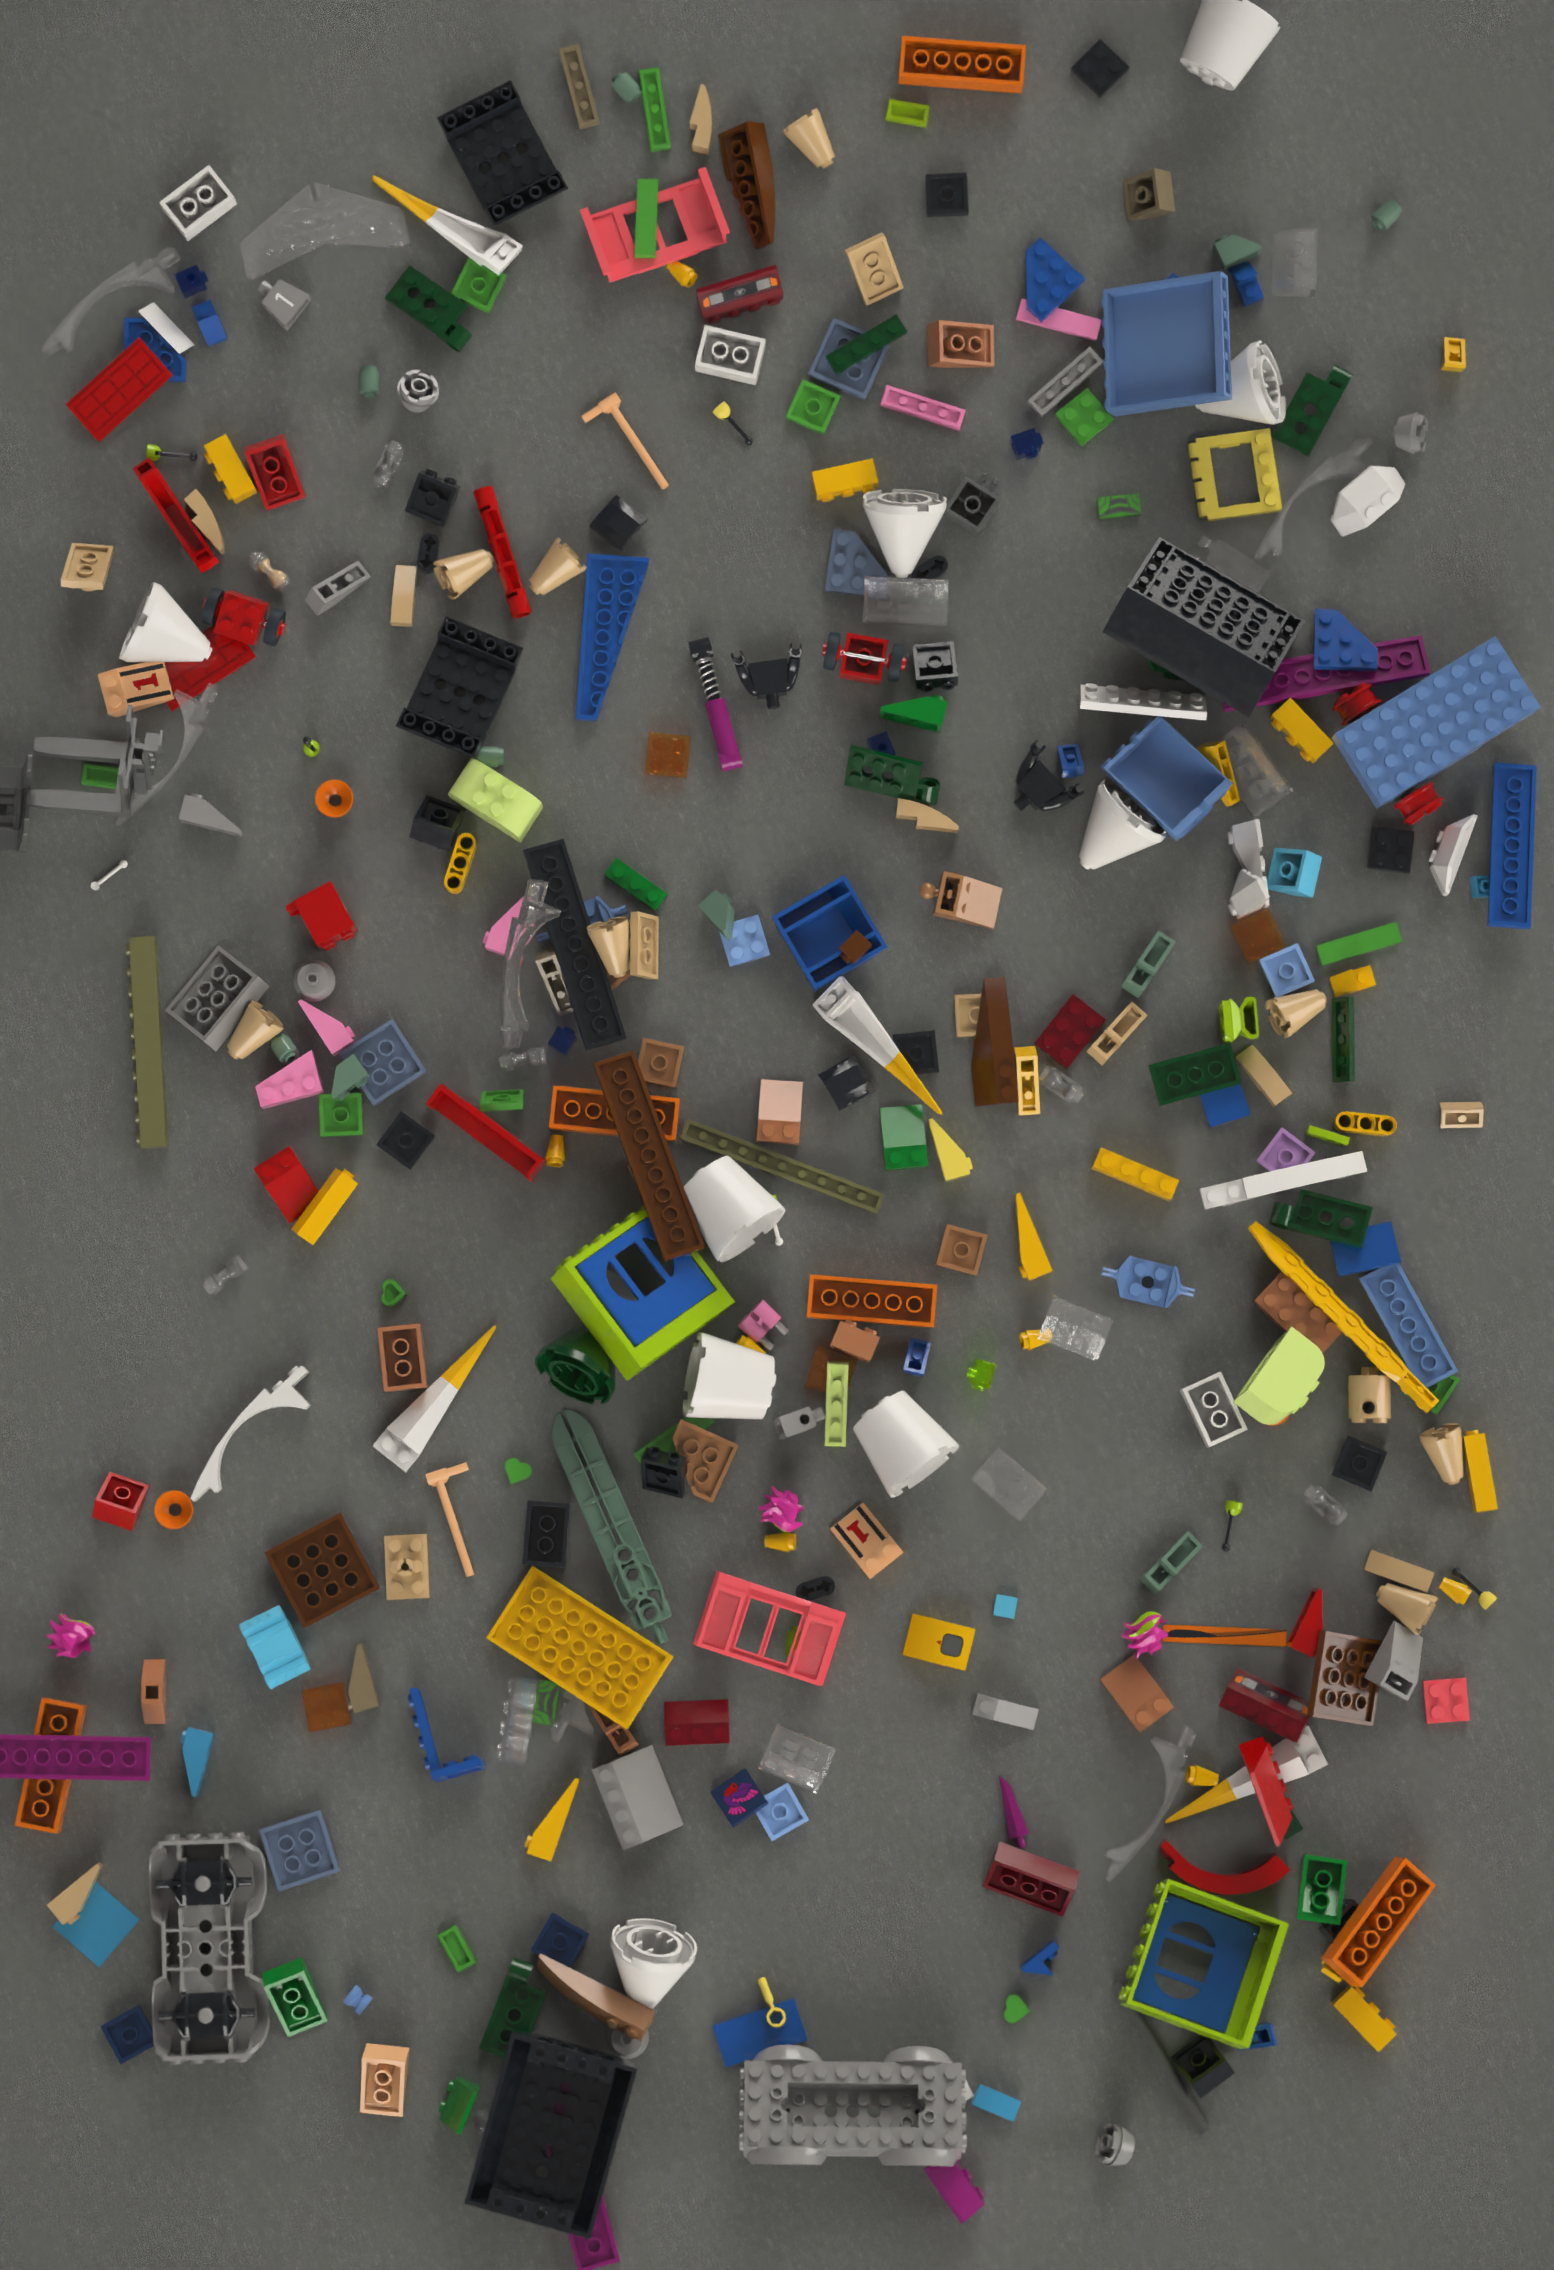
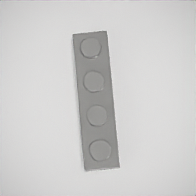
M1088 347L1033 395L1027 403L1042 418L1103 364V360L1091 347Z

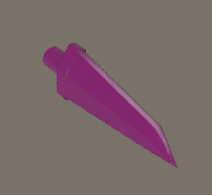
M999 1775L1009 1839H1016L1018 1848L1025 1847L1024 1835L1030 1834L1011 1786Z

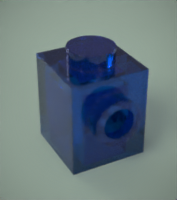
M197 265L174 274L185 299L208 289L205 282L209 280L204 269L200 271Z
M1035 428L1012 435L1010 438V443L1017 460L1025 457L1032 459L1038 456V453L1041 452V445L1044 444L1041 434L1036 433Z
M887 731L867 738L869 749L896 755Z
M558 1026L547 1044L550 1048L567 1057L578 1039L574 1035L575 1031L567 1026L561 1028Z

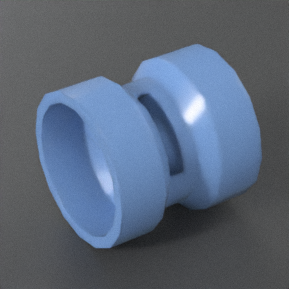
M355 1985L343 2003L354 2007V2011L360 2015L373 1998L369 1994L364 1995L361 1988Z

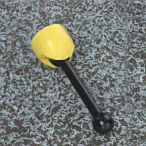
M723 401L712 413L719 419H727L745 439V443L751 445L753 439L748 437L730 417V407Z
M1456 1567L1452 1570L1453 1575L1460 1577L1479 1595V1604L1485 1610L1497 1599L1491 1592H1481L1461 1573L1459 1568Z

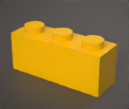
M226 434L204 445L207 452L203 454L209 464H214L216 470L213 473L218 482H224L226 488L223 491L228 500L233 499L234 503L237 504L257 493Z
M873 458L813 471L811 474L817 501L822 500V502L834 500V497L840 495L842 497H850L854 495V492L858 491L868 493L878 487Z
M1291 697L1270 717L1272 726L1277 731L1281 730L1286 735L1285 739L1291 746L1294 747L1296 745L1301 751L1300 755L1307 762L1311 761L1314 763L1334 744Z
M1348 1985L1331 2004L1377 2052H1380L1397 2035L1393 2031L1395 2026L1387 2017L1383 2020L1378 2015L1380 2010L1372 2002L1368 2004L1363 1999L1366 1995L1358 1987L1353 1989Z

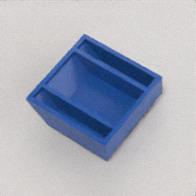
M845 875L772 916V922L814 992L835 981L839 976H844L868 962L888 948ZM858 930L872 944V947L855 965L851 962L847 964L839 956L841 954L839 947Z

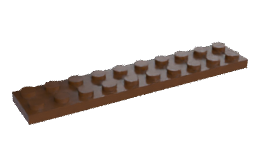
M634 1050L593 1063L663 1261L666 1262L704 1249L705 1245Z

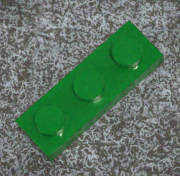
M615 858L604 874L608 879L655 912L668 895L618 858Z

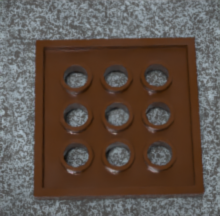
M342 1513L265 1552L303 1628L380 1589ZM330 1535H334L338 1540L337 1545L333 1548L326 1545V1538ZM311 1545H315L319 1550L315 1558H311L307 1554V1549ZM339 1554H344L347 1557V1564L343 1567L336 1564V1557ZM292 1555H296L300 1560L296 1568H292L288 1564V1559ZM320 1564H325L329 1570L328 1574L324 1577L317 1574V1567ZM349 1573H354L357 1576V1582L353 1586L348 1585L345 1581ZM302 1574H306L310 1580L309 1584L305 1587L298 1584V1577ZM330 1583L338 1586V1593L334 1596L329 1595L326 1591ZM311 1593L319 1596V1603L315 1606L310 1605L307 1600Z
M1320 1630L1307 1716L1373 1726L1379 1686L1364 1678L1383 1641ZM1336 1650V1653H1337V1654H1336V1658L1334 1659L1333 1654H1334V1651ZM1351 1653L1352 1657H1351V1660H1350V1662H1349L1348 1657H1349V1654ZM1365 1655H1366V1658H1367V1659H1366V1663L1364 1664L1363 1660H1364V1657H1365ZM1333 1671V1678L1330 1680V1674ZM1348 1674V1681L1346 1683L1345 1677ZM1363 1676V1683H1362V1685H1361V1684H1360V1680H1361V1677ZM1330 1693V1699L1327 1702V1695ZM1343 1696H1345L1344 1704H1342ZM1358 1698H1360L1359 1706H1357Z

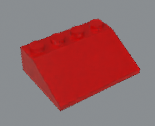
M1263 1736L1238 1746L1275 1845L1279 1846L1292 1820L1290 1810L1293 1809L1290 1798H1285L1283 1792L1287 1791L1283 1779H1278L1277 1774L1281 1772L1277 1761L1272 1762L1270 1757L1274 1755L1270 1742L1265 1743Z

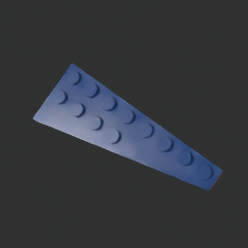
M602 554L587 555L576 720H598L649 565V558Z

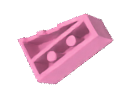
M312 1050L255 1086L260 1107L263 1109L325 1093L315 1054Z

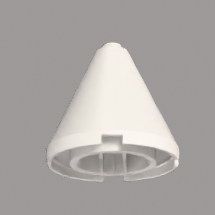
M1261 341L1253 342L1231 361L1232 400L1195 405L1196 408L1205 413L1272 425L1283 422L1286 415L1285 396H1280L1279 385H1283L1277 363L1269 347L1266 344L1259 345L1262 343Z
M892 489V493L882 494V490H877L863 495L864 510L891 572L895 574V577L906 578L908 574L913 572L946 510V497H942V501H940L939 494L909 489Z
M155 582L152 583L140 604L132 627L128 631L119 659L126 662H202L204 658L208 659L213 649L209 647L211 642L163 586Z
M1105 778L1097 788L1079 853V858L1081 859L1079 862L1088 870L1090 868L1097 869L1160 843L1168 834L1109 778Z
M639 1918L627 1920L626 1926L620 1928V1925H617L613 1929L610 1941L626 1996L651 2009L660 2002L693 1964L697 1952L696 1942L690 1934L685 1932L683 1936L676 1932V1925L656 1919Z

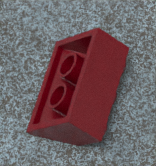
M728 1699L664 1702L665 1746L730 1743Z

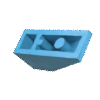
M188 1727L187 1731H183L180 1743H183L182 1750L191 1795L197 1797L199 1796L215 1733Z

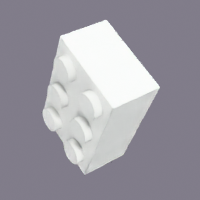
M210 165L159 202L162 210L187 241L237 205L232 193Z
M704 325L695 362V371L756 385L766 339Z
M1221 1371L1180 1390L1207 1448L1248 1430L1237 1405L1233 1402L1234 1399Z

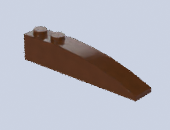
M747 121L718 134L725 175L727 180L731 181L734 189L732 192L734 197L738 198L741 207L739 209L742 216L746 217L748 222L746 226L755 249H761L774 242V177L765 125L760 122Z
M1005 977L985 978L983 981L971 1062L975 1107L1019 1102Z

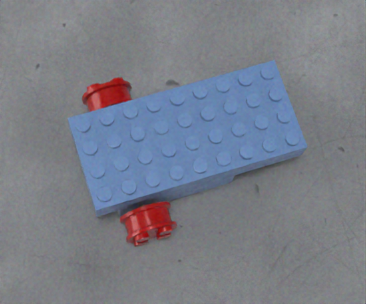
M1494 636L1379 707L1377 706L1382 703V700L1375 697L1371 691L1373 687L1371 684L1367 685L1363 682L1355 687V690L1350 695L1348 693L1343 694L1333 703L1332 711H1337L1343 720L1341 725L1346 727L1336 732L1332 740L1376 809L1408 793L1405 798L1393 807L1399 809L1405 818L1403 823H1409L1411 826L1420 821L1425 816L1424 813L1427 812L1430 815L1443 805L1441 802L1444 800L1443 796L1439 797L1434 790L1433 781L1421 788L1415 789V787L1478 750L1484 743L1532 715L1541 706L1497 637Z

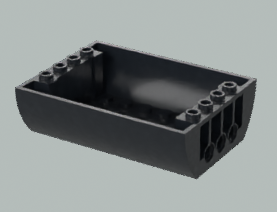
M1159 537L1131 580L1102 632L1240 713L1250 717L1305 621ZM1175 583L1181 585L1182 588L1177 587ZM1230 615L1235 616L1238 620L1231 618Z
M525 2031L512 2032L464 2204L590 2240L637 2073V2066L619 2056L542 2034ZM564 2081L569 2082L572 2086L571 2092H561L560 2084ZM556 2103H563L565 2105L566 2111L564 2114L555 2113L554 2105ZM545 2145H551L554 2148L552 2156L547 2157L542 2153V2148ZM538 2167H546L548 2169V2176L540 2178L536 2174Z

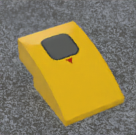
M912 1613L902 1655L966 1671L976 1629Z

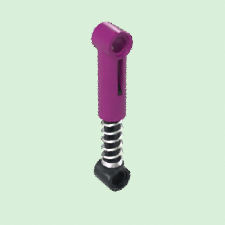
M709 637L690 641L688 644L692 660L699 667L698 672L701 673L700 679L703 680L702 686L705 687L704 693L707 695L706 700L708 702L705 703L722 771L741 768L743 763L739 748L737 747L725 698H720L719 693L721 691H718L717 686L719 684L716 683L715 679L717 677L714 676L715 670L712 668L713 663L711 659L714 656Z

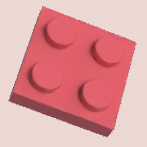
M1465 1677L1422 1681L1426 1724L1470 1721Z

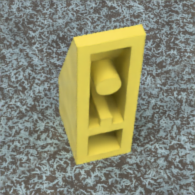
M933 1118L928 1119L945 1182L970 1175V1170L973 1169L970 1157L966 1158L965 1153Z

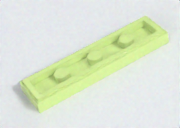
M827 1361L825 1446L846 1447L849 1362Z

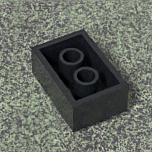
M527 1501L522 1565L566 1568L571 1504Z

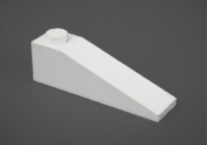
M1255 819L1233 825L1230 828V832H1227L1229 845L1232 844L1233 851L1242 868H1245L1247 872L1250 871L1252 875L1255 874L1260 877L1268 892L1267 879L1262 873L1265 872V859L1260 855L1263 847L1260 820ZM1269 899L1262 906L1263 908H1268L1270 905Z
M1245 868L1240 870L1229 898L1230 904L1228 908L1232 916L1236 915L1237 919L1245 917L1261 909L1270 898L1261 878L1255 874L1252 875L1250 871L1247 872Z

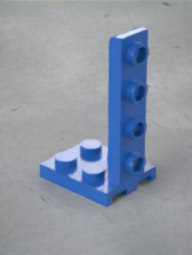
M411 1688V1694L407 1695L410 1707L415 1708L416 1715L413 1716L415 1727L420 1728L422 1736H419L418 1739L421 1749L425 1748L427 1757H424L426 1769L431 1770L432 1780L437 1783L486 1769L484 1760L476 1757V1755L463 1758L464 1762L457 1764V1762L451 1761L444 1763L443 1768L440 1767L421 1691L417 1688Z

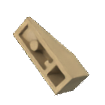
M101 1862L97 1863L47 1904L62 1925L67 1922L71 1925L81 1917L78 1913L83 1910L103 1865Z

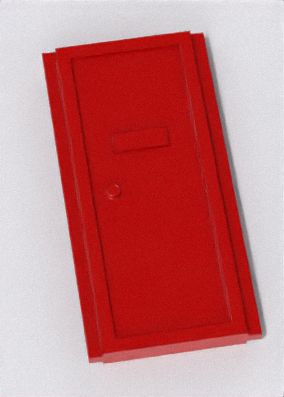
M139 337L65 405L94 438L101 442L164 385L173 374Z
M214 624L202 632L211 642L209 647L213 648L208 659L204 658L202 662H165L174 696L173 700L166 702L172 712L256 658L249 645L214 633L216 625Z

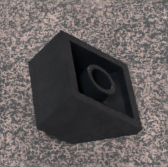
M426 795L414 817L409 837L449 851L455 841L466 809Z
M1203 2035L1198 2036L1171 2056L1200 2099L1235 2074L1213 2041Z

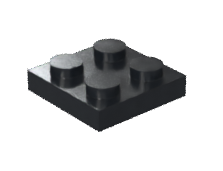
M1101 39L1071 67V71L1099 98L1129 70V66Z
M967 173L925 174L927 217L969 215Z
M1373 826L1367 869L1409 874L1415 831Z
M935 1030L892 1035L893 1042L916 1075L939 1073Z
M401 1111L376 1145L411 1170L436 1136Z
M1347 1436L1331 1475L1372 1492L1387 1452Z

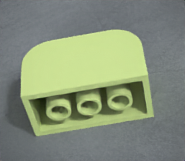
M474 758L469 760L448 792L450 799L520 843L543 809L541 801L531 793Z
M1293 1327L1289 1328L1275 1341L1233 1402L1260 1423L1274 1425L1281 1422L1289 1414H1294L1299 1407L1302 1408L1309 1399L1307 1395L1310 1391L1313 1392L1320 1382L1317 1379L1322 1374L1325 1366L1321 1350Z

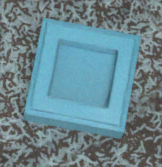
M996 1594L993 1615L1014 1619L1018 1598Z

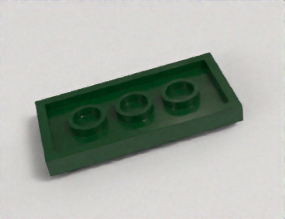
M1230 1043L1148 1065L1159 1106L1242 1083Z

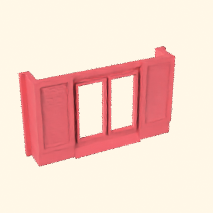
M706 167L698 169V179L658 192V204L673 200L687 241L666 247L657 224V243L660 250L656 251V258H635V245L624 215L636 212L637 199L590 215L588 207L580 209L603 276L607 275L609 283L696 255L698 252L727 243L726 234L730 233Z
M716 1571L693 1644L802 1681L823 1686L846 1613ZM751 1598L773 1605L758 1654L735 1647ZM779 1608L802 1614L787 1663L764 1657Z

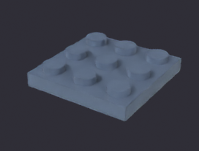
M833 318L808 376L866 400L890 344L836 376L826 361L825 356L862 335L865 331Z
M393 1019L339 1052L343 1060L354 1054L369 1074L368 1082L361 1088L373 1106L427 1073Z
M321 1809L259 1829L278 1892L340 1872Z

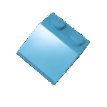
M1274 848L1267 878L1268 890L1313 898L1322 857L1308 850Z

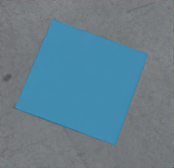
M95 1882L83 1910L78 1913L81 1917L71 1925L68 1922L62 1925L58 1920L53 1925V1928L94 1964L100 1967L140 1919L99 1883Z

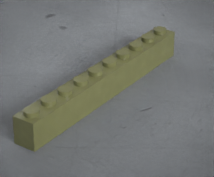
M155 936L129 937V943H126V954L130 956V964H127V975L131 977V985H128L129 998H132L133 1006H129L130 1019L133 1018L134 1027L130 1028L131 1039H135V1048H132V1060H136V1069H133V1080L137 1081V1090H134V1100L138 1102L135 1120L136 1123H139L140 1132H136V1140L142 1149L169 1148L157 938Z

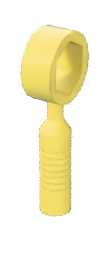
M762 1977L757 1982L765 2002L770 2006V2010L767 2013V2022L773 2028H780L786 2022L785 2012L781 2008L774 2007V1999L766 1978ZM773 2012L782 2013L783 2020L779 2024L771 2023L769 2017Z

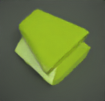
M1252 996L1246 997L1239 1007L1231 998L1229 1000H1221V1003L1218 1004L1222 1044H1231L1239 1035L1247 1039L1258 1038L1259 1026L1256 998Z

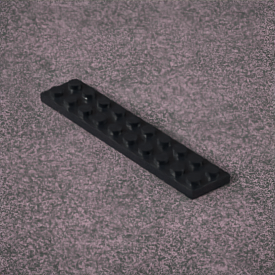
M564 838L524 849L525 861L553 949L558 958L562 978L585 1051L625 1040L627 1037L604 964L587 931V927L591 923Z

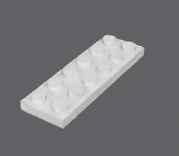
M1093 683L1080 685V709L1206 720L1207 717L1206 696H1202L1199 693L1188 695L1181 694L1178 691L1160 692L1157 689L1145 691L1139 690L1136 687L1123 689L1114 685L1102 687Z

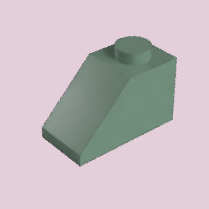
M1224 235L1215 240L1216 243H1214L1212 248L1222 271L1260 255L1263 249L1260 244L1235 235L1229 237Z
M714 890L697 907L729 941L732 938L735 914L734 909L730 905L732 900L726 893L721 895L717 890Z

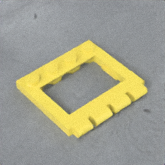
M1270 428L1196 438L1195 443L1188 444L1190 459H1198V461L1191 462L1193 480L1201 479V481L1194 483L1196 500L1204 499V502L1197 503L1199 518H1207L1208 522L1282 511ZM1251 443L1260 502L1219 508L1210 449L1237 447L1240 444Z

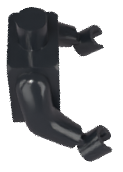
M792 643L789 645V660L784 658L748 663V667L742 650H740L741 655L738 658H735L733 653H731L738 677L745 689L752 696H757V699L766 698L768 709L780 708L779 697L786 696L787 692L793 689L797 680L802 644H800L797 650L792 648Z
M1038 740L1030 746V751L1023 760L1017 774V790L1021 795L1013 803L1020 811L1024 810L1029 804L1035 810H1055L1084 794V791L1078 793L1076 787L1080 785L1079 783L1070 786L1069 790L1065 792L1066 789L1038 760L1039 754L1046 748L1045 745L1041 749L1038 748L1036 745Z

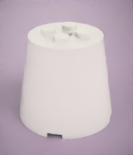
M1202 0L1180 62L1189 72L1201 77L1205 83L1211 86L1214 84L1223 89L1233 91L1280 29L1279 23L1263 9L1248 0H1242V2L1239 0Z
M730 1156L721 1157L705 1168L699 1169L694 1174V1177L683 1187L698 1229L714 1257L720 1262L734 1258L756 1242L753 1239L762 1232L767 1234L785 1213V1208Z
M699 1332L696 1340H699V1342L693 1344L686 1372L684 1391H687L688 1394L687 1400H683V1415L696 1418L762 1420L767 1408L771 1405L772 1387H774L776 1382L774 1357Z
M905 1391L897 1392L890 1397H884L878 1402L876 1407L862 1414V1418L853 1428L891 1498L902 1494L903 1491L901 1489L908 1486L911 1489L949 1459L947 1454L950 1451L953 1454L959 1448L957 1442Z

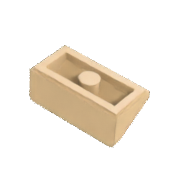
M1481 1102L1440 1103V1128H1483L1484 1108Z

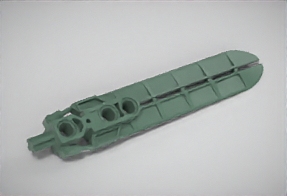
M569 1409L564 1410L575 1438H571L561 1413H558L552 1427V1439L555 1450L609 1571L619 1598L630 1615L629 1619L638 1631L650 1628L657 1646L664 1645L666 1642H669L662 1622L670 1618L672 1613L668 1600H665L661 1582L591 1425L578 1413ZM576 1442L578 1443L584 1459L588 1465L587 1467H584L582 1460L578 1454V1451L574 1444ZM588 1471L591 1472V1475L595 1481V1484L600 1493L599 1496L596 1495V1492L592 1486V1483L587 1474ZM600 1500H603L605 1507L609 1513V1516L613 1523L611 1525H609L606 1515L599 1502ZM612 1529H616L622 1543L621 1545H618ZM626 1550L629 1551L630 1558L627 1561H621V1553ZM632 1570H637L639 1573L638 1578L633 1581L629 1580V1573ZM659 1591L661 1602L658 1603L657 1600L651 1598L650 1593ZM638 1599L635 1607L638 1615L634 1614L629 1607L632 1600ZM649 1609H654L656 1612L655 1617L651 1620L646 1619V1612Z

